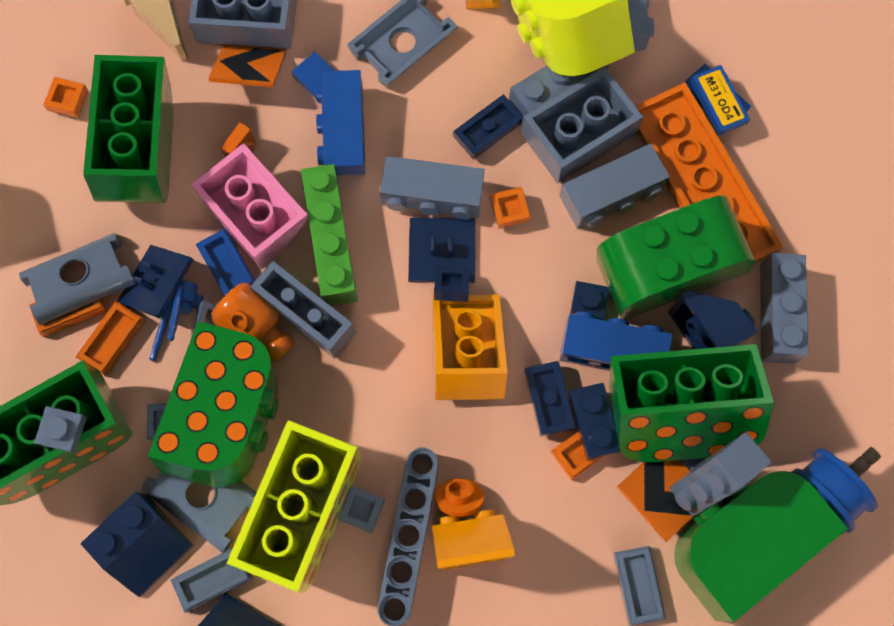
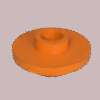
M454 478L442 482L436 488L434 499L436 506L442 512L451 516L464 517L472 515L482 508L484 492L474 481Z

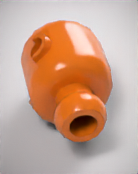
M240 283L231 289L212 311V321L216 326L254 336L266 347L271 362L277 363L295 344L294 340L288 333L280 332L275 327L280 320V313L250 287L251 284Z

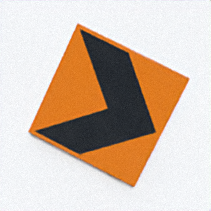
M224 44L208 77L209 82L274 87L286 56V50Z
M681 460L643 462L617 486V489L665 542L671 539L692 518L688 511L678 505L675 495L669 489L690 471Z

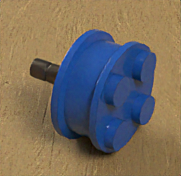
M869 447L862 456L858 457L850 466H847L829 451L818 448L812 454L813 461L803 470L795 468L792 473L805 478L816 489L848 528L845 532L851 533L855 529L854 521L865 511L872 513L878 508L876 498L861 480L860 476L871 465H874L881 458V455L873 447Z

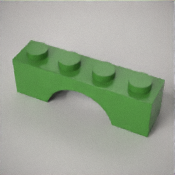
M330 164L301 169L321 298L330 306L358 302L335 166Z

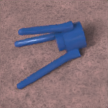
M182 280L162 314L149 357L150 361L153 362L157 358L170 315L167 339L173 341L177 330L179 314L191 313L193 307L197 314L199 304L204 300L203 295L197 294V284Z

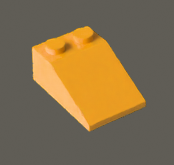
M433 295L435 400L505 398L508 372L500 295H468V302L434 300Z
M494 509L474 513V519L460 521V518L456 516L438 518L439 525L432 526L438 570L508 560L514 557V546L504 515H495Z

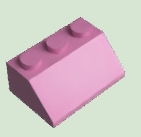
M244 143L191 184L199 199L260 269H263L289 247L308 218L307 213Z

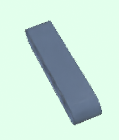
M428 448L414 449L406 460L378 603L380 620L388 626L404 624L412 613L438 475V459L436 454ZM419 457H427L433 463L432 469L426 474H418L413 470V463ZM419 491L425 495L426 503L421 509L412 510L406 505V498L411 492ZM412 526L419 531V539L415 545L404 546L400 543L399 534L403 528ZM406 562L411 566L412 576L408 582L398 583L394 580L392 570L397 563ZM390 599H400L405 605L404 616L399 620H392L386 615L385 606Z

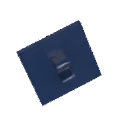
M410 218L408 282H435L436 267L469 269V283H475V218L467 220L457 218Z
M150 244L133 273V281L136 284L125 288L117 302L160 319L194 259Z

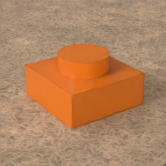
M54 77L43 106L47 111L78 118L87 96L88 88L82 83Z
M242 123L237 125L221 146L225 157L243 143L253 153L256 140L251 129Z
M522 187L490 194L489 199L498 229L530 221V213Z

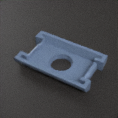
M401 0L347 44L357 60L364 57L379 72L378 81L385 87L458 28L449 17L440 22L425 7L427 0ZM399 32H408L414 36L416 43L414 48L408 52H397L391 46L392 37Z
M112 233L19 273L20 280L26 286H31L36 304L31 305L30 309L39 325L136 284L133 281V274L127 265L121 267L114 249L121 246L116 233ZM75 261L83 262L87 269L85 276L75 283H66L61 279V272L66 265Z
M162 473L155 480L147 477L141 490L222 553L233 542L227 534L246 509L251 507L257 493L242 481L227 487H213L214 497L210 504L202 508H196L187 500V490L193 483L192 481Z

